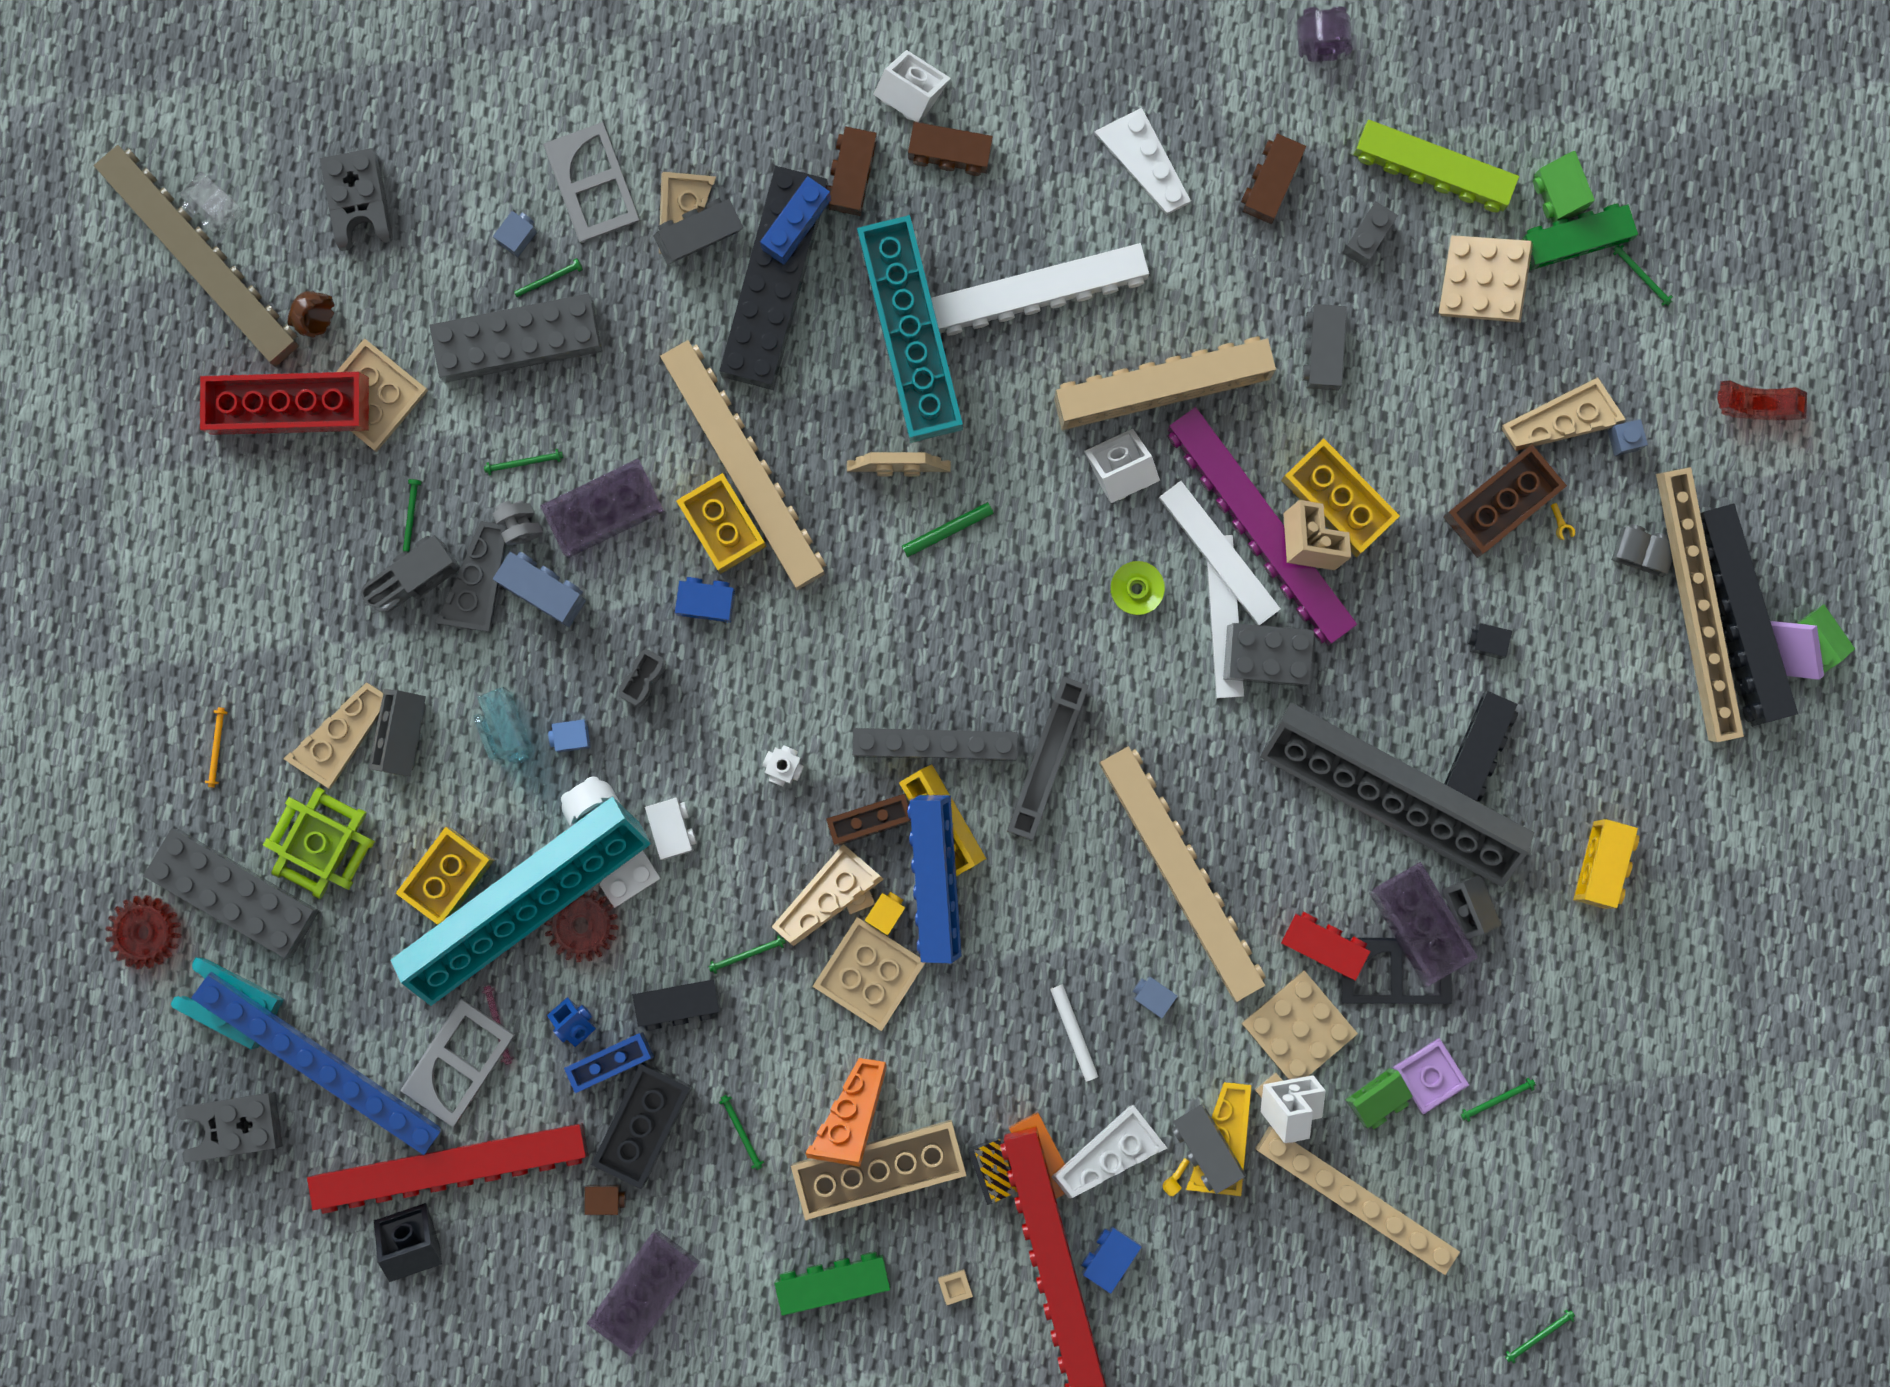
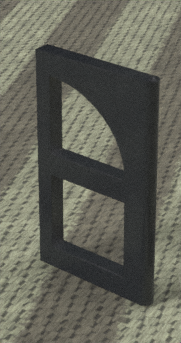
M1357 938L1367 943L1365 949L1370 951L1365 963L1377 954L1390 952L1391 995H1353L1355 980L1341 974L1342 1004H1452L1451 938ZM1402 951L1439 952L1440 995L1402 994Z

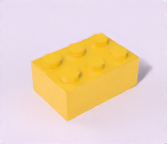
M723 473L676 500L720 574L767 547Z
M1607 819L1593 822L1573 900L1603 909L1617 908L1618 904H1622L1626 892L1623 888L1625 877L1628 878L1630 876L1633 865L1630 862L1631 853L1636 851L1639 843V835H1636L1638 828Z
M445 827L397 890L396 894L438 925L459 909L495 860L452 828Z

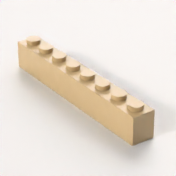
M1271 1126L1268 1127L1255 1148L1257 1151L1442 1274L1446 1275L1459 1255L1460 1251L1297 1143H1284Z

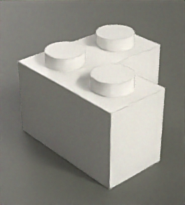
M1313 1075L1263 1084L1260 1112L1284 1143L1310 1139L1312 1120L1322 1118L1326 1090Z

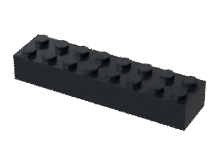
M775 165L719 370L721 377L774 390L821 215L785 265L764 252L760 241L807 176L825 189L828 186V179Z
M1735 504L1704 511L1700 515L1725 643L1729 650L1730 668L1735 670L1737 677L1735 689L1739 696H1743L1745 706L1742 708L1744 718L1753 727L1797 715V707Z

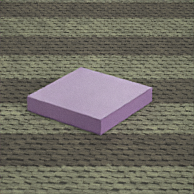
M1770 621L1786 675L1821 679L1824 676L1817 626Z
M1440 1038L1392 1067L1401 1074L1413 1096V1101L1422 1114L1427 1113L1469 1086Z

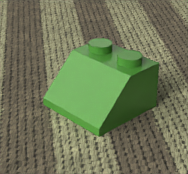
M1572 151L1545 165L1534 175V189L1537 194L1542 195L1545 202L1543 204L1544 214L1547 219L1551 218L1552 223L1565 218L1570 219L1584 213L1595 201L1576 151Z
M1824 604L1796 622V624L1817 626L1824 673L1843 661L1855 650Z
M1389 1068L1349 1096L1345 1101L1365 1128L1372 1126L1375 1129L1387 1121L1385 1116L1393 1110L1395 1113H1398L1409 1105L1408 1100L1413 1096L1399 1071Z

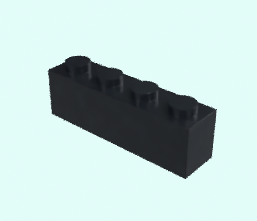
M1489 691L1482 694L1445 780V785L1475 801L1480 802L1487 788L1483 786L1486 777H1491L1497 766V762L1494 761L1498 751L1502 752L1506 745L1508 737L1504 735L1508 726L1512 727L1518 717V712L1515 711L1517 703Z

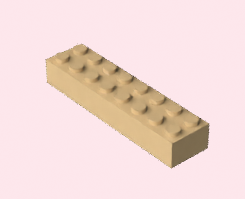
M1259 336L1246 339L1244 341L1245 344L1234 346V343H1227L1219 346L1217 351L1208 353L1207 349L1193 352L1192 357L1184 359L1181 356H1174L1166 359V363L1155 365V362H1149L1140 365L1139 370L1131 372L1126 368L1114 371L1112 373L1113 376L1102 378V375L1089 377L1085 383L1077 385L1075 381L1063 383L1060 385V389L1056 390L1054 398L1061 429L1066 430L1268 381L1276 371L1268 338L1261 340Z

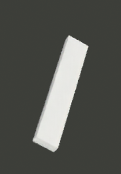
M1182 481L1159 497L1160 501L1257 625H1261L1281 609Z
M1224 535L1234 548L1233 535ZM1207 561L1216 699L1244 697L1243 681L1223 679L1227 625L1239 623L1237 598Z

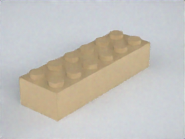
M952 1120L867 1143L860 1167L816 1159H807L791 1165L805 1220L966 1176Z

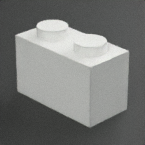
M673 798L645 807L660 860L694 851L692 845L697 844L693 829H687L685 819L689 818L685 802L680 803L678 798Z

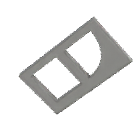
M603 122L543 144L579 243H585V241L640 222ZM600 136L612 169L572 183L570 171L576 154L586 143ZM616 180L628 213L588 227L576 194Z
M461 998L400 1091L450 1126L455 1127L511 1043L515 1034ZM466 1016L500 1039V1042L481 1071L446 1047ZM439 1058L473 1081L454 1112L441 1100L435 1086L434 1070Z

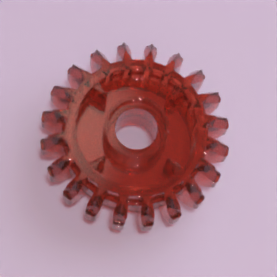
M595 890L591 892L590 897H587L588 892H585L554 915L553 921H546L544 923L546 926L553 927L552 931L545 932L546 937L555 936V939L549 945L553 947L560 944L556 951L558 955L567 950L566 960H571L575 953L576 962H582L583 954L586 955L588 962L593 961V951L598 957H602L601 946L606 950L611 949L610 944L606 942L607 938L613 941L617 939L615 935L610 934V929L618 930L619 925H611L610 920L618 919V915L608 914L614 906L609 904L604 907L603 904L606 902L607 897L602 896L597 901L598 892ZM581 917L588 921V929L584 933H579L575 929V922Z
M145 895L143 900L140 896H134L133 903L130 900H124V908L120 906L114 908L118 917H108V920L113 922L114 925L106 926L105 930L112 932V936L107 937L105 940L115 944L110 947V952L119 951L116 960L122 961L126 958L125 966L131 967L135 963L136 969H142L144 964L147 969L154 968V961L156 964L162 965L164 964L163 956L166 958L173 956L168 948L177 949L179 945L172 942L173 938H181L182 935L174 933V928L181 927V923H172L171 920L175 919L178 914L176 912L167 914L171 908L170 904L161 906V898H155L152 902V897ZM142 925H145L149 931L147 938L144 940L138 934L139 928Z

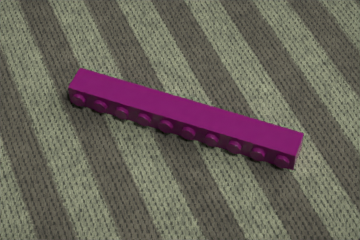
M1194 407L1169 425L1168 432L1170 434L1167 437L1176 449L1180 446L1186 454L1183 457L1186 464L1191 470L1196 468L1202 476L1199 480L1208 492L1212 490L1218 497L1215 502L1223 513L1229 512L1234 519L1231 523L1240 535L1244 533L1249 539L1248 547L1256 557L1261 555L1266 562L1264 568L1272 578L1277 577L1281 582L1280 590L1288 600L1293 598L1298 605L1296 609L1298 615L1304 622L1309 620L1315 628V638L1321 644L1325 642L1329 646L1358 625L1315 567L1287 563L1284 525L1198 409Z

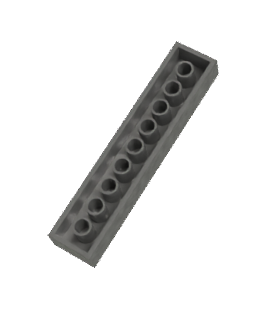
M1290 702L1269 736L1260 758L1501 887L1506 884L1529 852L1535 832Z

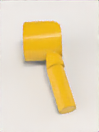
M1557 503L1552 504L1551 508L1558 525L1556 529L1557 537L1560 540H1564L1562 535L1564 528L1569 530L1570 537H1574V527L1565 523Z
M1185 1158L1176 1172L1162 1185L1163 1190L1169 1196H1174L1182 1189L1177 1180L1190 1163Z

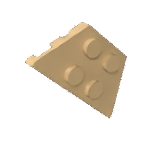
M870 452L864 456L856 457V461L848 460L847 472H877V476L881 477L893 476V472H904V476L917 477L920 476V472H951V461H941L940 457L932 456L925 452Z

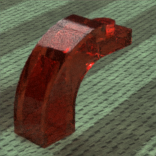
M1731 380L1720 381L1717 400L1723 415L1761 420L1806 419V391L1796 387L1758 389L1745 387Z

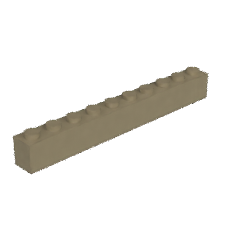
M117 144L93 166L263 356L276 367L299 347L294 340L298 337L287 324L282 327L277 321L280 317L279 314L270 305L265 308L259 301L262 298L261 294L252 285L247 288L242 282L245 278L234 265L231 268L227 266L224 262L227 259L226 255L217 246L213 249L206 242L210 239L199 226L196 229L192 227L189 223L192 218L182 207L178 210L171 203L175 200L164 187L161 190L157 188L154 184L157 179L147 168L143 171L137 165L140 161L129 148L124 151Z

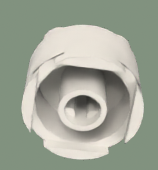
M593 776L562 795V812L571 827L613 796L618 802L619 800L607 782Z

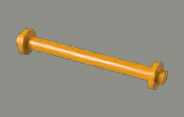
M221 707L214 710L217 717L209 780H205L208 787L215 788V784L219 785V782H216L221 733L224 714H228V712L224 711L225 708Z

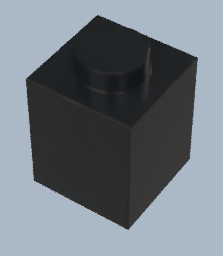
M1482 623L1476 625L1475 629L1471 628L1467 644L1471 645L1470 652L1501 660L1506 658L1512 630Z

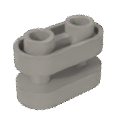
M506 501L495 507L496 511L492 515L496 524L506 525L508 528L501 534L506 545L524 544L543 535L539 523L529 522L528 518L535 514L530 503L518 501L511 504L510 501Z

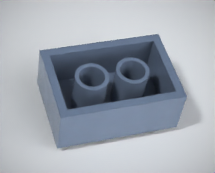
M519 551L518 555L509 552L493 580L560 623L570 627L586 602V599L581 596L583 591L568 580H565L562 584L559 582L560 577L545 566H542L541 569L536 568L537 563L524 553Z

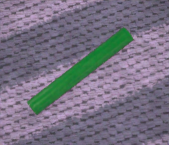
M986 502L901 547L908 558L991 516L994 512L990 504Z

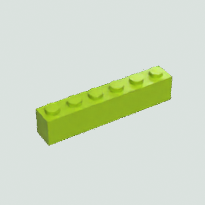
M1369 119L1364 126L1354 152V156L1359 157L1358 160L1363 164H1378L1383 166V170L1393 175L1402 173L1409 176L1408 179L1416 184L1426 182L1433 185L1434 190L1440 193H1455L1459 195L1458 198L1467 203L1479 202L1484 204L1486 210L1498 213L1499 210L1504 212L1508 207L1519 178L1516 174Z

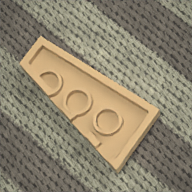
M1597 377L1502 425V431L1514 450L1518 451L1526 449L1532 444L1533 446H1538L1612 428L1615 425L1625 423L1626 419Z
M366 682L341 705L338 711L331 717H328L314 733L306 737L284 760L328 789H331L378 719L383 692Z
M843 844L774 923L772 928L791 945L795 946L884 879Z

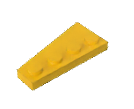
M1224 1082L1212 1114V1119L1244 1170L1252 1085ZM1200 1166L1194 1167L1186 1190L1215 1193L1214 1190L1209 1191L1203 1183L1201 1176L1204 1173ZM1243 1179L1218 1194L1242 1196Z

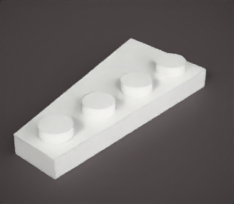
M1142 108L1094 131L1095 136L1104 143L1112 155L1121 162L1129 174L1138 181L1145 192L1166 215L1191 202Z
M1132 1105L1058 1170L1052 1178L1068 1198H1073L1106 1179L1125 1171L1129 1167L1148 1159L1150 1156L1167 1149V1147L1135 1106Z

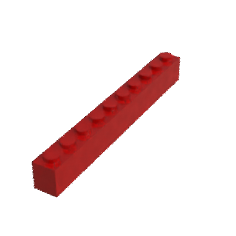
M583 1123L425 1153L424 1155L420 1154L307 1177L312 1210L321 1209V1213L325 1214L338 1211V1205L348 1204L350 1209L364 1206L365 1200L374 1198L376 1203L393 1200L392 1195L403 1193V1198L420 1195L419 1190L430 1188V1192L433 1193L447 1190L446 1185L457 1183L458 1187L473 1185L474 1179L483 1177L485 1182L501 1179V1174L511 1172L512 1177L529 1174L528 1169L539 1167V1172L555 1169V1163L565 1161L566 1166L583 1163L582 1158H586L589 1154Z
M1037 1126L1005 1134L1004 1143L1000 1144L1004 1161L1009 1160L1012 1169L1007 1171L1011 1187L1016 1186L1019 1197H1015V1204L1018 1214H1024L1026 1223L1022 1224V1230L1025 1240H1031L1033 1250L1029 1251L1030 1260L1033 1267L1038 1266L1040 1277H1036L1039 1293H1045L1047 1303L1043 1304L1047 1321L1052 1320L1055 1329L1050 1331L1054 1347L1059 1346L1062 1356L1058 1357L1061 1374H1067L1069 1383H1065V1387H1107Z

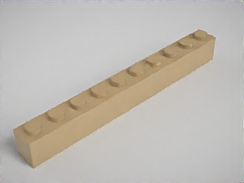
M689 340L662 354L660 357L796 590L825 575L822 568L827 565L819 552L815 554L812 552L809 544L813 542L806 529L800 531L795 523L799 520L792 506L786 507L782 501V498L785 497L782 488L778 482L773 485L768 475L772 474L769 466L764 459L759 461L755 455V452L758 451L755 442L751 436L745 438L741 429L745 428L742 420L737 413L732 415L728 409L731 402L724 390L718 392L714 385L718 380L710 367L705 369L701 363L704 356L697 344L692 347Z
M1689 467L1658 473L1656 477L1708 741L1721 742L1744 737L1692 469Z
M1128 746L1101 761L1099 765L1234 1002H1238L1264 987L1265 984L1262 980L1266 976L1259 964L1253 965L1249 955L1252 952L1246 941L1242 940L1240 942L1235 933L1238 931V927L1231 916L1226 918L1221 908L1225 905L1217 892L1212 893L1208 884L1211 883L1208 874L1204 868L1199 870L1194 861L1197 859V855L1190 844L1185 846L1180 837L1184 835L1180 825L1176 820L1172 822L1167 814L1170 811L1167 802L1163 797L1158 798L1153 790L1157 786L1150 773L1144 774L1140 765L1143 764L1139 753L1136 749L1131 751Z

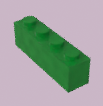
M1619 203L1612 204L1603 208L1604 212L1594 214L1593 211H1588L1578 215V219L1570 222L1568 218L1552 223V227L1543 229L1542 226H1537L1527 230V234L1522 240L1532 241L1533 243L1529 266L1530 271L1633 241L1638 236V232L1629 204L1621 207Z
M874 1251L860 1255L861 1260L850 1262V1258H843L833 1261L834 1266L823 1269V1265L818 1264L807 1267V1273L796 1275V1271L793 1270L779 1274L780 1279L775 1280L774 1284L781 1315L889 1291L891 1286L884 1256H877V1252Z

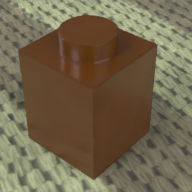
M621 1185L585 1186V1215H618L621 1213V1208L626 1207V1191H621Z

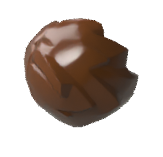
M314 291L302 292L291 304L287 320L288 325L294 327L302 336L314 338L324 334L326 328L331 324L330 319L334 315V311L331 309L335 306L332 296Z

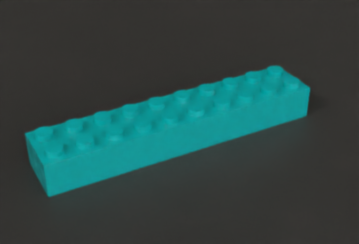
M613 796L393 957L391 962L401 984L430 1006L435 1004L651 845L640 822Z

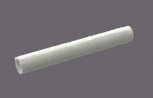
M1061 984L1051 988V993L1085 1081L1093 1080L1098 1077L1064 986Z

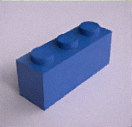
M807 176L760 241L762 250L785 265L831 201L830 191Z
M641 1032L569 1065L564 1070L574 1092L578 1093L653 1058L654 1055L644 1033Z

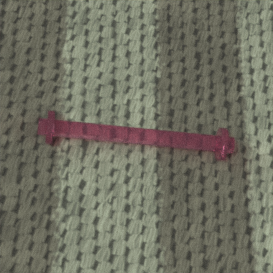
M490 985L486 986L481 993L486 994L492 1019L501 1025L492 991H495V988H491ZM508 1047L503 1053V1060H500L501 1063L505 1062V1065L511 1064V1060L514 1059V1056L510 1057Z

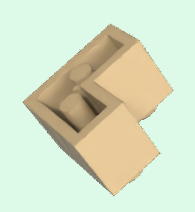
M1298 500L1283 513L1287 563L1336 570L1351 558L1349 532L1325 529L1323 504Z

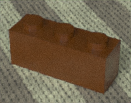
M913 122L908 160H913L912 163L918 166L925 167L930 163L939 165V168L945 171H954L955 168L964 169L966 174L980 176L981 173L987 174L993 136Z
M845 126L844 134L838 135L836 150H840L838 160L833 159L830 173L831 176H834L833 185L827 186L831 196V201L828 204L829 210L861 216L877 144L876 132Z
M1278 133L1274 141L1268 139L1262 155L1267 157L1263 165L1258 163L1252 175V179L1256 180L1252 189L1247 187L1241 203H1244L1245 206L1242 212L1269 224L1273 223L1306 149L1305 145Z
M905 794L826 818L835 847L911 823V819L908 818V802Z

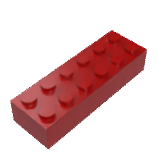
M359 371L200 376V430L211 435L369 431V377Z

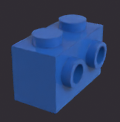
M687 577L686 581L679 580L675 614L677 616L731 623L735 589L729 587L730 583L714 581L713 585L702 584L703 579Z
M1111 1226L1109 1231L1106 1228L1102 1231L1096 1241L1099 1244L1094 1254L1089 1252L1081 1264L1084 1268L1082 1274L1110 1294L1141 1249L1139 1243L1114 1226Z

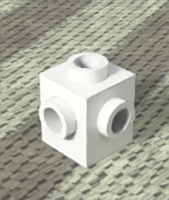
M784 745L782 749L775 747L773 753L768 751L762 765L766 767L764 773L770 776L768 781L782 787L785 782L791 785L793 780L798 781L804 768L800 764L802 759L797 757L798 751ZM785 760L788 766L785 770L778 769L777 764L779 761Z

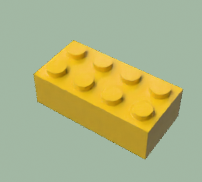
M1324 438L1281 480L1299 500L1324 505L1325 526L1331 530L1349 532L1351 553L1356 558L1400 517Z

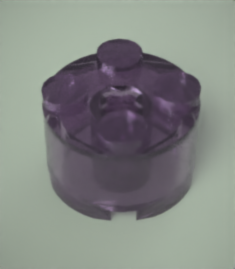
M1337 6L1330 10H1319L1318 8L1311 7L1303 11V16L1297 20L1298 53L1301 58L1304 54L1307 56L1308 61L1311 62L1338 60V54L1345 52V56L1352 52L1350 16L1346 13L1345 7Z

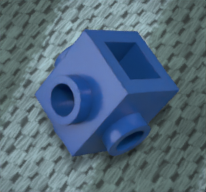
M568 997L547 1015L555 1027L553 1030L555 1035L563 1043L568 1040L574 1047L596 1030L590 1021L593 1016L584 1005L578 1007Z

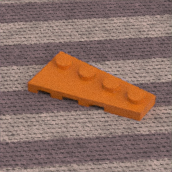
M863 1058L857 1060L842 1087L841 1095L830 1108L831 1112L825 1123L821 1124L817 1131V1137L812 1146L808 1147L805 1153L807 1158L861 1166L887 1069L886 1062Z

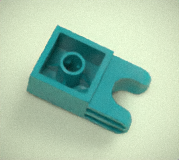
M195 957L192 963V969L204 979L210 972H213L275 1015L284 1001L283 998L206 958ZM187 996L173 998L171 1006L177 1011L249 1049L259 1048L260 1045L193 999Z

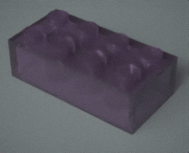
M639 458L540 505L562 553L567 558L665 512Z
M1421 862L1369 892L1425 988L1478 958Z
M655 1229L589 1319L587 1325L632 1357L700 1261L662 1232Z

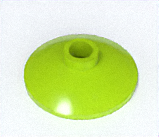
M1132 561L1122 565L1115 572L1111 581L1110 591L1113 601L1122 611L1132 615H1144L1153 611L1161 603L1165 592V584L1162 575L1153 565L1143 561ZM1133 585H1140L1142 592L1140 594L1133 593Z

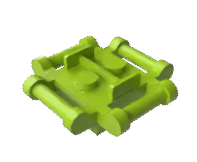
M319 787L315 789L307 805L292 797H288L285 802L287 806L270 838H266L263 846L280 855L271 874L278 878L282 876L312 892V896L318 899L324 896L330 881L350 890L353 884L351 880L369 848L372 849L375 843L373 839L357 832L367 812L360 808L356 810L327 795L326 791ZM322 804L351 819L348 827L316 811L318 805ZM296 811H299L300 813L283 845L279 844ZM353 839L359 844L342 876H340L335 871L343 860ZM288 861L320 876L318 883L288 868Z

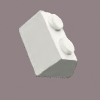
M906 50L884 70L873 95L878 97L885 105L892 106L903 113L907 119L920 122L928 114L951 78Z
M1134 429L1084 451L1103 492L1111 503L1124 499L1126 496L1160 481L1152 455Z

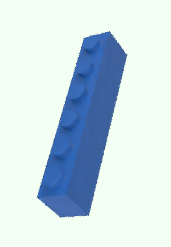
M919 795L910 800L907 810L908 818L911 819L912 829L909 841L910 845L913 846L911 869L915 873L913 896L917 900V912L915 915V924L919 928L917 951L923 963H953L962 955L951 795Z

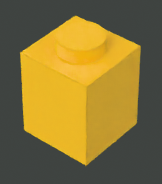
M889 892L887 896L882 893L865 921L884 934L889 935L905 910V907L901 905L904 900L892 892Z

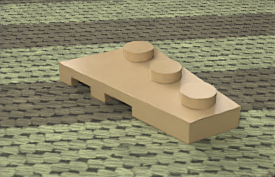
M663 172L661 176L660 225L669 220L677 223L683 220V214L693 209H697L698 213L703 211L716 176Z

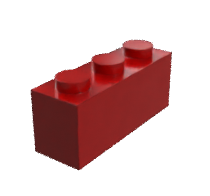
M1303 912L1301 916L1295 914L1281 943L1356 981L1370 953L1369 950L1365 949L1367 943L1355 937H1352L1351 941L1341 937L1343 931L1329 924L1326 929L1317 925L1318 919L1306 912Z

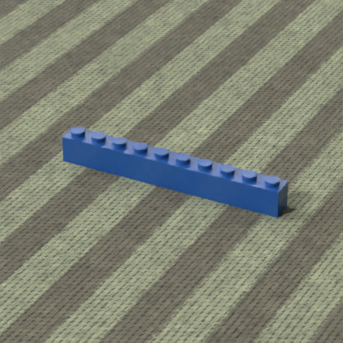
M213 972L207 975L191 997V999L424 1155L439 1135L440 1126Z

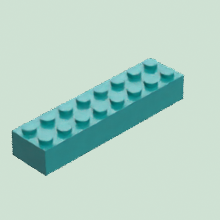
M910 215L857 228L910 443L963 430V423Z

